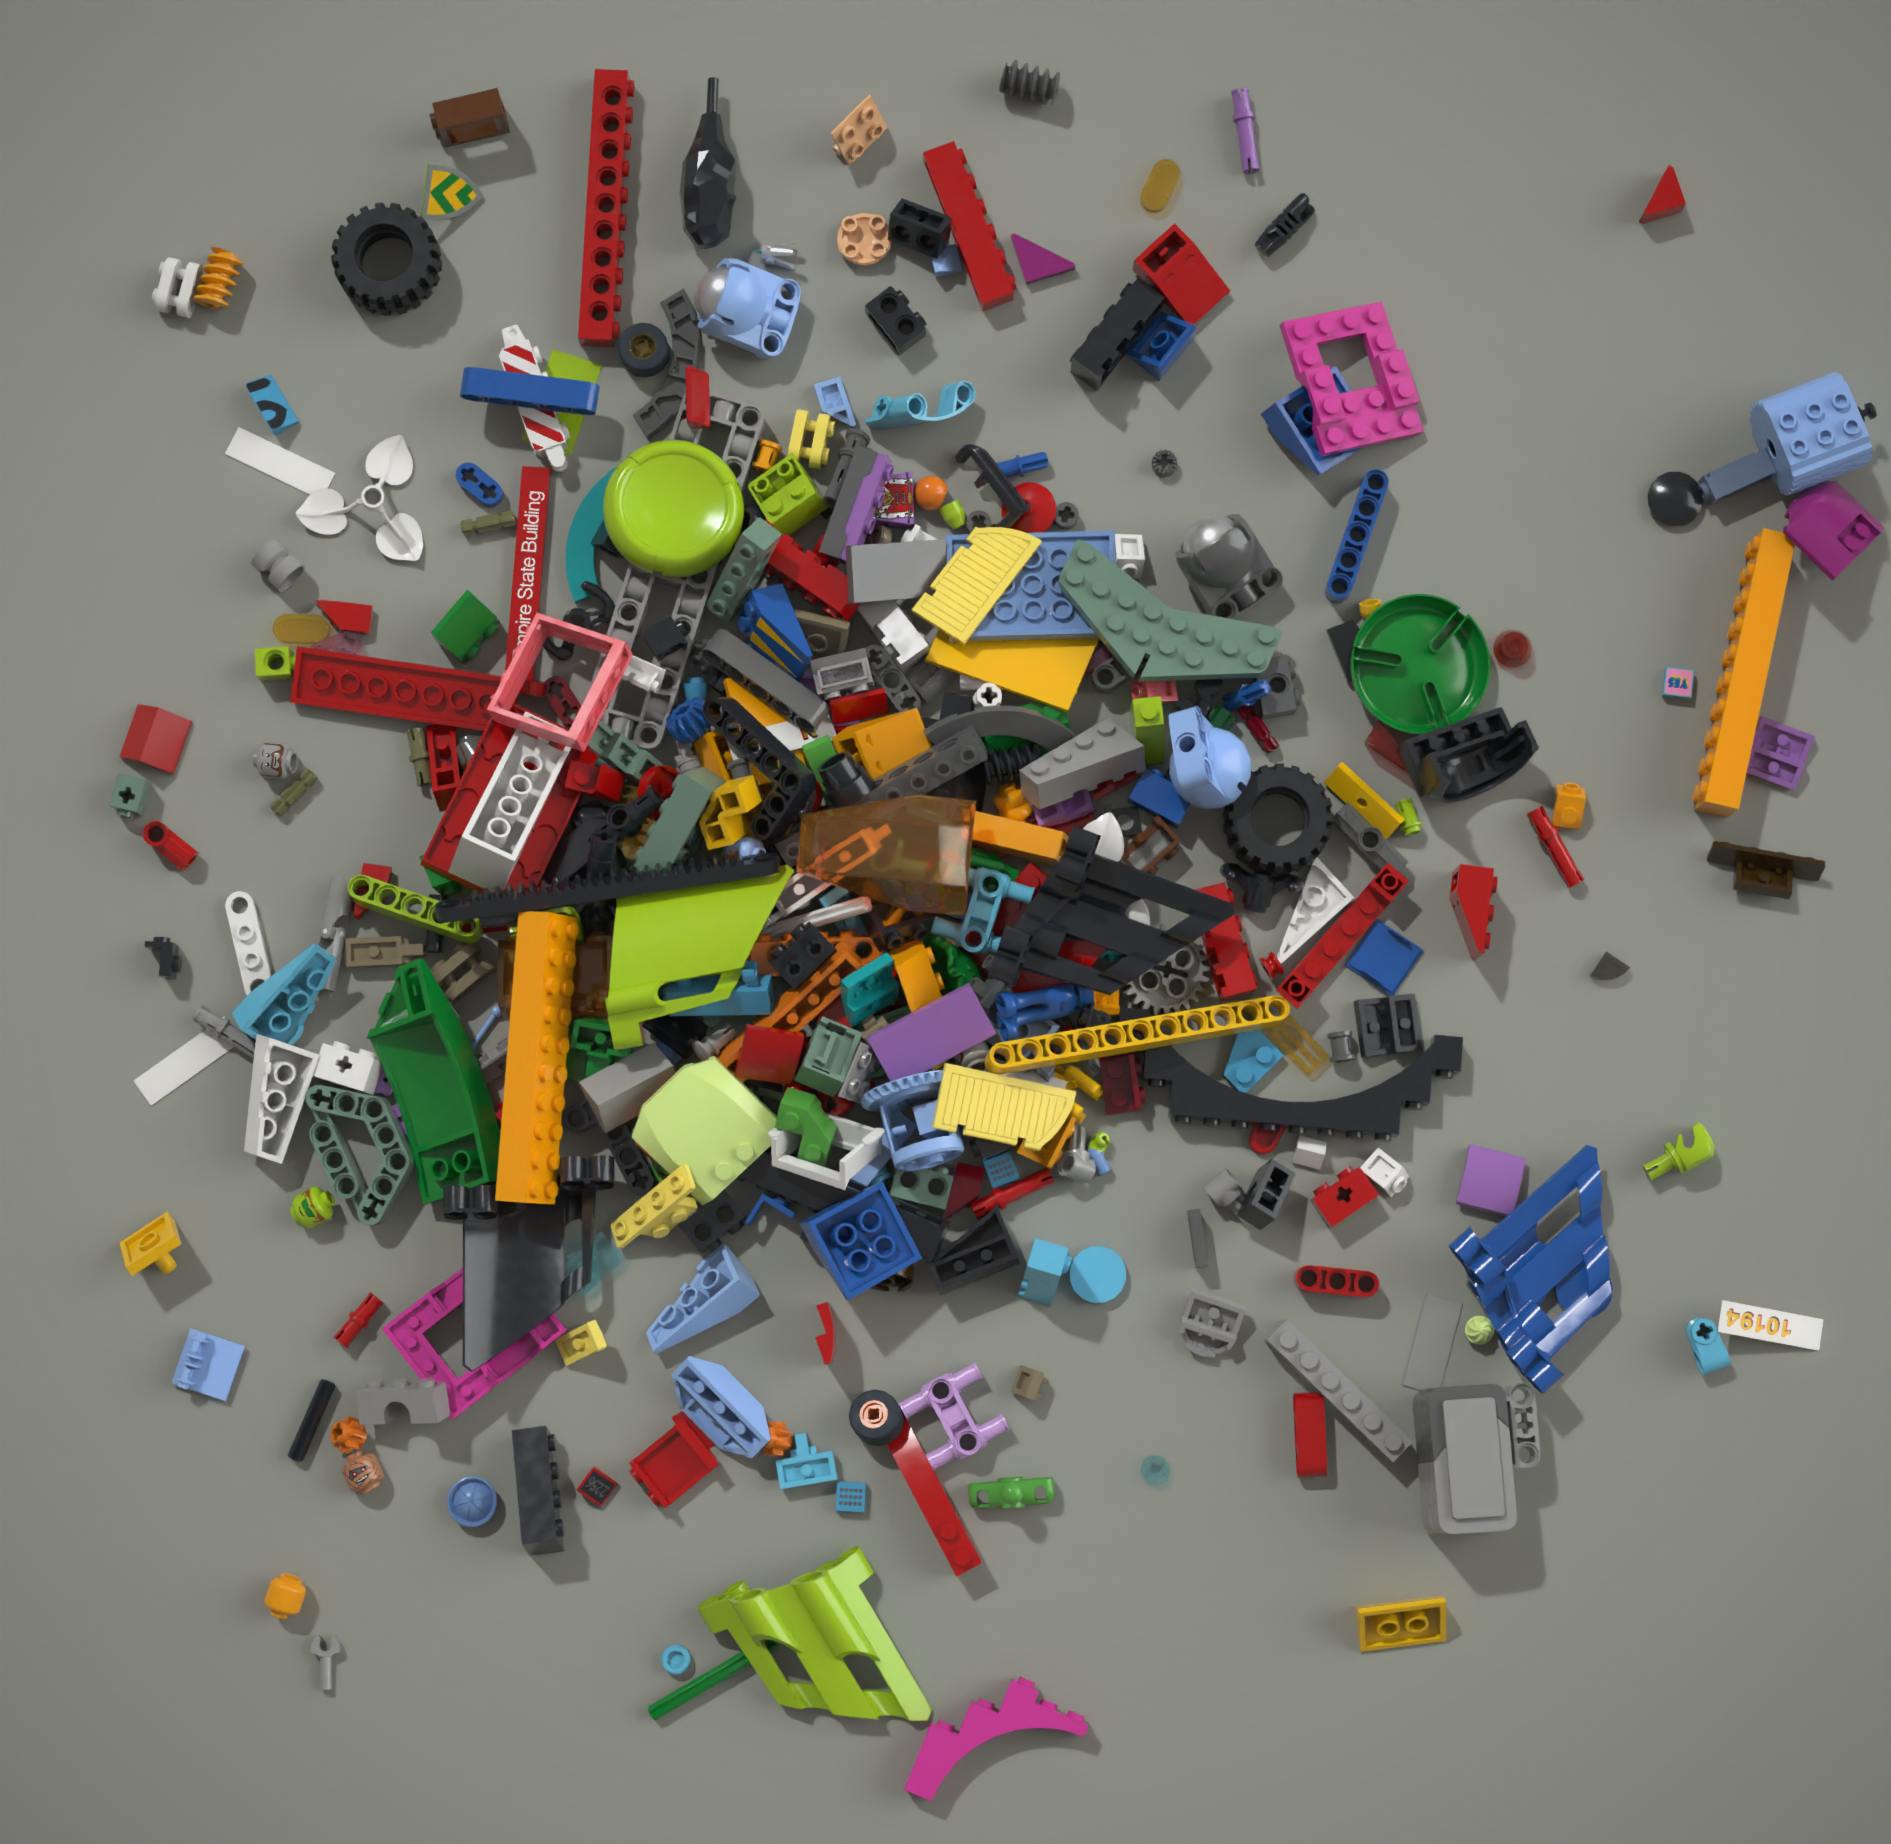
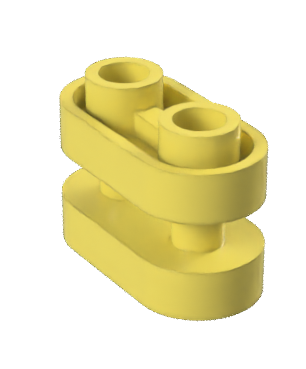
M797 409L788 455L793 453L799 462L801 458L809 459V468L820 470L822 464L827 465L830 448H826L827 439L833 438L835 422L831 421V415L819 413L817 421L809 420V411ZM806 431L815 432L812 448L803 446Z

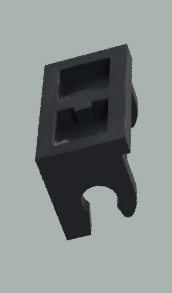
M668 1014L646 1020L642 1024V1027L685 1060L694 1053L693 1041L698 1040L701 1042V1039L706 1036L708 1026L696 1016H669Z

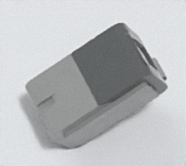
M1526 1383L1509 1385L1505 1391L1497 1384L1419 1390V1393L1413 1399V1415L1424 1528L1427 1532L1435 1535L1510 1530L1517 1522L1513 1469L1534 1467L1538 1464L1541 1455L1536 1398L1533 1388ZM1516 1389L1522 1390L1525 1396L1521 1405L1516 1403L1513 1398V1393ZM1526 1409V1413L1515 1414V1410ZM1517 1423H1526V1429H1517ZM1522 1447H1525L1530 1453V1458L1526 1463H1523L1518 1456Z

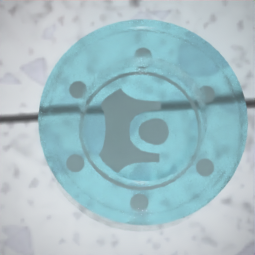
M1151 1455L1143 1460L1140 1471L1143 1479L1148 1483L1161 1484L1168 1478L1170 1467L1163 1457Z

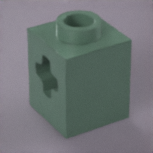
M118 773L109 806L117 810L116 814L122 817L133 819L134 814L143 816L152 784L145 779ZM131 794H134V795H135L134 800H132V799H129V801H126V800H125V796H126V795H128V796H130Z

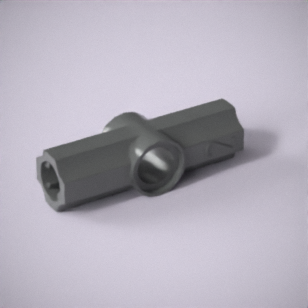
M1347 802L1333 816V824L1355 844L1358 852L1366 855L1380 870L1387 862L1397 871H1400L1408 863L1383 837L1381 831L1373 827L1350 803ZM1367 834L1374 836L1376 846L1373 848L1366 847L1362 842V837Z

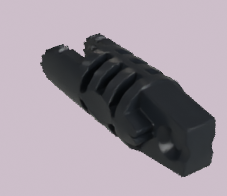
M1301 193L1295 197L1282 211L1283 213H1280L1272 221V224L1266 227L1254 244L1260 253L1269 257L1282 245H1285L1287 239H1290L1298 231V228H1301L1314 214L1315 209L1312 205H1309L1310 201L1306 193Z

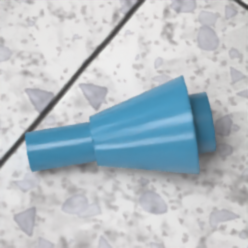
M704 677L687 678V683L682 684L686 700L698 697L705 702L709 683H704Z

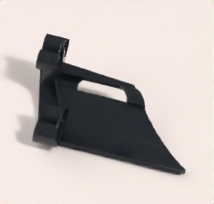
M597 1155L587 1159L581 1156H565L560 1158V1174L557 1175L556 1182L558 1193L555 1197V1204L495 1201L496 1186L480 1185L473 1188L465 1186H448L443 1188V1218L463 1222V1366L470 1372L475 1371L528 1334L561 1308L569 1297L591 1282L596 1192L615 1187L614 1157ZM580 1219L582 1221V1266L565 1279V1227L573 1220Z

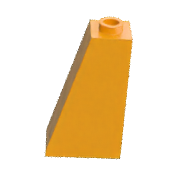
M969 809L967 816L963 817L960 824L961 837L970 844L1050 867H1055L1069 839V836L1062 831Z

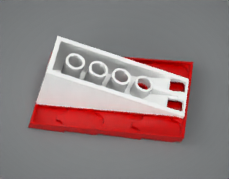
M514 703L510 709V712L566 731L570 730ZM491 716L420 865L456 882H460L462 885L480 893H483L484 888H488L493 893L497 886L502 891L506 890L507 885L517 889L519 883L528 888L531 881L538 886L581 796V793L563 789L569 762L574 760L595 766L599 757L587 747L582 752L497 723Z

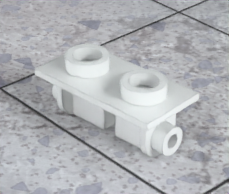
M633 655L621 679L628 680L631 684L645 689L647 693L652 691L658 694L666 670Z

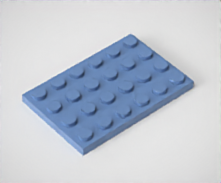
M1115 532L1027 533L1042 540V544L967 641L1099 638L1061 591L1058 580L1077 539L1091 544L1116 564ZM970 534L946 535L947 563L960 546L967 549L970 548L972 544L966 541ZM949 636V642H958Z

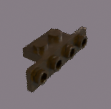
M1714 841L1707 854L1708 862L1734 866L1733 890L1783 899H1790L1792 895L1793 877L1819 881L1825 869V861L1790 855L1784 852L1767 851L1756 847L1734 845L1728 842Z

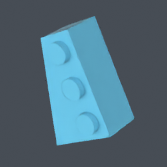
M1035 1238L1017 1297L1051 1306L1061 1274H1067L1072 1256L1067 1255L1069 1248Z

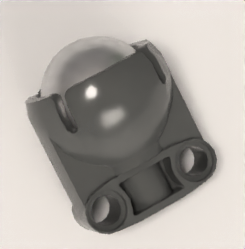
M1231 514L1226 517L1208 516L1198 520L1189 528L1181 549L1175 553L1179 568L1205 607L1207 615L1217 616V607L1219 604L1224 603L1226 606L1225 612L1218 617L1236 620L1270 597L1281 587L1283 582L1282 573L1274 567L1247 521L1239 514ZM1270 571V581L1267 584H1263L1262 577L1264 573Z

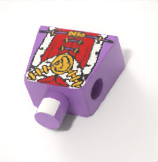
M912 472L894 474L889 482H885L882 491L885 493L883 503L880 508H876L873 516L875 525L882 524L886 527L912 530L914 528Z

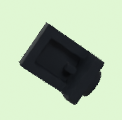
M153 937V941H145V948L161 950L159 976L164 979H176L177 972L180 973L182 967V958L178 955L179 946L170 942L171 938Z

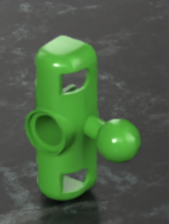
M1008 1477L999 1478L997 1481L969 1483V1504L974 1509H1006L1025 1507V1505L1048 1504L1054 1500L1053 1477L1031 1479ZM1037 1486L1045 1487V1499H1035V1489ZM980 1490L987 1491L989 1503L977 1504V1493Z

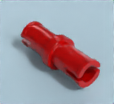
M369 1292L355 1312L351 1311L348 1314L350 1318L333 1338L348 1348L360 1331L369 1326L368 1321L384 1302Z

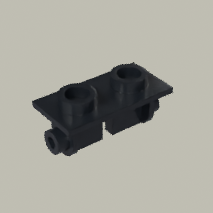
M1092 1002L1087 1008L1084 1007L1083 1011H1080L1077 1027L1082 1029L1110 1024L1111 1018L1108 1013L1094 1009L1095 1002Z

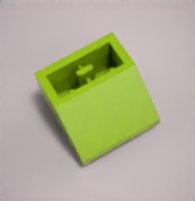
M793 453L747 485L766 519L774 525L776 530L782 533L781 536L784 533L791 535L829 507L824 504V497L819 488Z

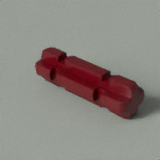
M1244 705L1239 707L1238 713L1243 720L1246 719V725L1257 741H1261L1264 751L1269 754L1279 747L1278 742L1273 736H1270L1271 732L1260 716L1254 713L1256 710L1253 706Z

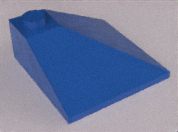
M1337 367L1331 368L1338 394L1350 392L1351 389ZM1305 386L1298 388L1275 402L1261 413L1275 438L1318 476L1362 449L1358 448L1321 457L1312 430L1313 407Z
M882 1181L800 1222L813 1250L846 1300L855 1297L922 1259Z

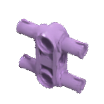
M975 1362L954 1374L947 1372L922 1385L920 1392L899 1402L906 1419L929 1406L931 1409L934 1408L949 1436L948 1443L925 1454L933 1470L955 1458L957 1460L967 1458L987 1447V1441L1010 1430L1002 1413L980 1426L978 1424L975 1425L959 1395L961 1393L960 1390L979 1379H983ZM938 1382H944L949 1387V1394L944 1399H938L933 1395V1386ZM967 1433L974 1435L976 1446L972 1450L962 1449L959 1443L962 1435Z

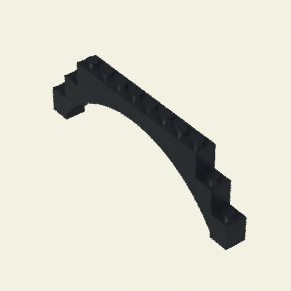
M1120 1007L1118 1022L1146 1018L1149 1016V1010ZM1132 1030V1034L1136 1039L1144 1040V1036L1139 1030ZM1434 1035L1431 1038V1046L1400 1073L1362 1092L1331 1100L1286 1102L1261 1098L1235 1090L1195 1068L1179 1055L1171 1045L1146 1049L1144 1051L1142 1081L1148 1082V1086L1164 1088L1165 1084H1170L1168 1118H1174V1123L1191 1124V1120L1203 1121L1204 1126L1219 1127L1220 1122L1231 1123V1128L1248 1129L1249 1125H1260L1261 1131L1276 1132L1277 1127L1289 1128L1288 1133L1306 1134V1130L1317 1131L1318 1136L1333 1137L1334 1132L1346 1133V1138L1363 1139V1135L1374 1136L1376 1141L1390 1142L1392 1137L1396 1138L1399 1135L1401 1104H1405V1109L1422 1110V1106H1427L1430 1103L1432 1073H1436L1437 1078L1452 1079L1453 1075H1458L1461 1072L1463 1037Z

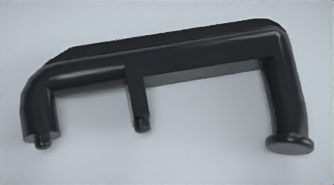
M974 444L963 446L955 455L956 461L964 464L971 456L983 471L974 482L976 488L985 486L988 482L1009 510L998 524H993L991 527L1011 529L1026 511L1024 499L985 449Z

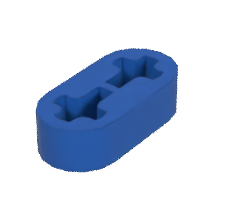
M467 462L457 468L455 476L458 484L486 507H495L502 502L504 494L501 486L477 465ZM465 471L467 473L474 471L473 475L478 481L477 484H474L471 480L463 482L465 479L463 473ZM485 486L488 490L496 488L494 491L496 497L494 499L489 497L486 500V494L481 487Z

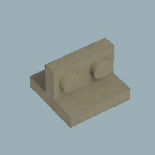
M795 609V615L813 655L811 660L845 652L852 631V621L847 622L841 618L835 619L813 611Z

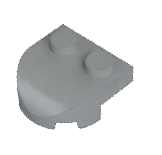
M1192 1288L1180 1324V1334L1186 1342L1187 1348L1203 1357H1215L1216 1354L1226 1350L1229 1351L1236 1342L1247 1306Z

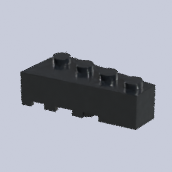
M1139 278L1133 284L1129 282L1120 293L1121 299L1116 305L1112 304L1103 316L1104 319L1091 330L1086 341L1075 351L1070 359V372L1096 391L1100 389L1164 305L1165 297Z
M547 1426L512 1430L522 1545L530 1556L563 1552L564 1524L563 1519H560L559 1508H562L560 1490H557L556 1480L559 1479L558 1463L553 1461L552 1451L557 1450L555 1434H550Z

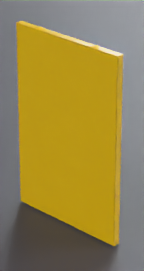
M939 629L925 661L983 683H993L1000 689L1068 712L1096 647H1098L1100 638L967 641L963 645L960 642H949V635Z

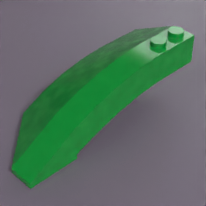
M419 958L397 968L393 977L396 981L391 992L386 993L377 1013L380 1015L374 1029H370L366 1039H370L395 1095L414 1157L423 1205L443 1201V1188L448 1186H465L468 1188L480 1185L496 1186L500 1131L484 1077L464 1029L424 959Z

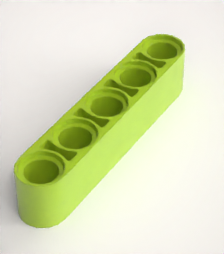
M356 875L348 883V892L353 901L366 909L464 943H476L483 935V927L479 918L442 924L436 923L435 904L440 902L438 900L366 875ZM359 887H369L367 894L363 896L356 895ZM386 896H396V899L392 904H382V901ZM415 904L422 905V910L418 914L409 913L411 906ZM466 923L476 924L472 932H462V927Z

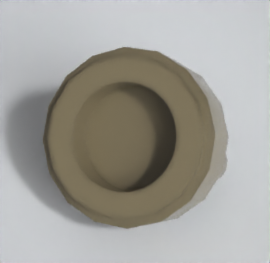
M882 524L874 525L872 533L866 536V544L894 542L893 533Z

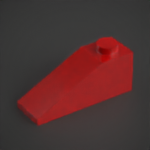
M433 724L426 726L432 792L439 811L442 812L446 811L463 776V772L460 768L456 751L458 745L456 727Z

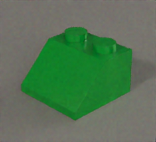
M466 590L431 631V634L441 647L462 664H465L468 660L471 662L477 657L481 651L480 645L485 639L490 640L499 630L497 625L500 621L470 591Z

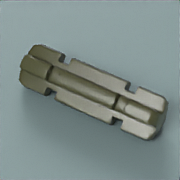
M513 510L504 511L502 515L494 513L476 517L475 521H472V518L461 521V529L465 537L473 536L478 531L479 534L500 530L501 526H505V528L516 526V517Z
M305 769L299 775L300 778L298 780L295 779L280 794L281 798H276L270 804L271 810L278 816H283L289 810L287 807L289 805L293 806L307 791L306 788L308 786L311 787L317 781V776L310 769Z

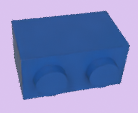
M1154 768L1151 771L1146 769L1133 789L1128 803L1154 817L1159 816L1165 823L1178 829L1191 804L1186 802L1174 790L1172 783L1166 780L1167 776Z

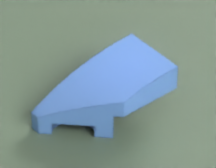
M840 376L813 385L822 412L851 427L856 426Z

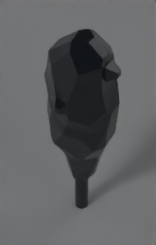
M715 77L708 78L706 113L701 116L693 143L683 161L680 184L683 231L691 242L700 249L715 247L729 237L733 207L736 201V195H734L736 162L726 144L721 116L717 113L719 79Z

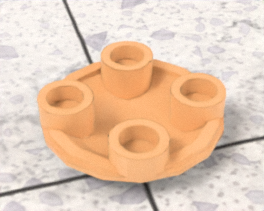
M860 213L847 216L842 220L841 227L838 230L837 244L839 251L845 259L853 264L866 266L877 263L886 256L892 241L887 240L889 226L886 224L884 217L870 213Z

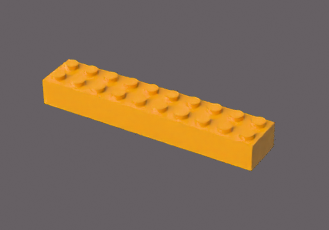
M1763 528L1757 535L1753 536L1751 542H1747L1744 558L1747 559L1745 569H1741L1738 579V585L1742 586L1740 596L1736 595L1732 607V612H1736L1734 623L1730 622L1726 638L1730 639L1728 650L1725 649L1722 654L1721 666H1725L1723 676H1719L1716 682L1715 693H1719L1717 704H1712L1709 720H1713L1711 731L1707 730L1703 747L1707 748L1706 756L1700 759L1697 774L1701 775L1700 784L1695 785L1692 794V801L1695 802L1694 810L1727 818L1739 809L1795 544L1783 532Z
M518 912L495 1201L555 1204V1197L558 1193V1185L556 1183L557 1170L560 1165L559 1145L563 1133L561 1120L562 1111L565 1106L563 1095L564 1082L567 1079L566 1057L570 1046L568 1032L569 1024L572 1020L570 1007L571 996L574 992L575 945L579 933L577 917L551 912Z

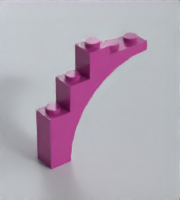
M1019 1676L1018 1681L1011 1678L998 1711L994 1709V1703L979 1697L977 1702L971 1700L958 1732L953 1730L955 1725L941 1719L937 1723L931 1721L904 1790L932 1801L939 1785L953 1766L973 1748L995 1736L1014 1730L1030 1728L1058 1729L1085 1736L1089 1725L1083 1721L1085 1716L1075 1711L1069 1710L1067 1714L1056 1710L1057 1704L1043 1698L1040 1703L1037 1702L1036 1698L1039 1690L1034 1688L1035 1682Z

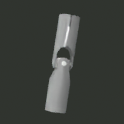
M336 875L331 876L318 942L321 948L337 959L324 988L321 989L335 992L353 902L347 888L351 878Z

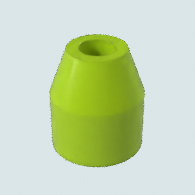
M959 499L939 509L944 521L953 530L966 524L965 511Z

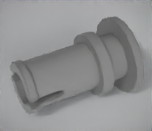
M725 1023L723 1027L711 1036L703 1037L701 1042L698 1040L693 1041V1050L701 1061L709 1060L708 1058L712 1056H718L720 1054L719 1050L738 1036L734 1028L729 1031V1028H731L730 1024Z

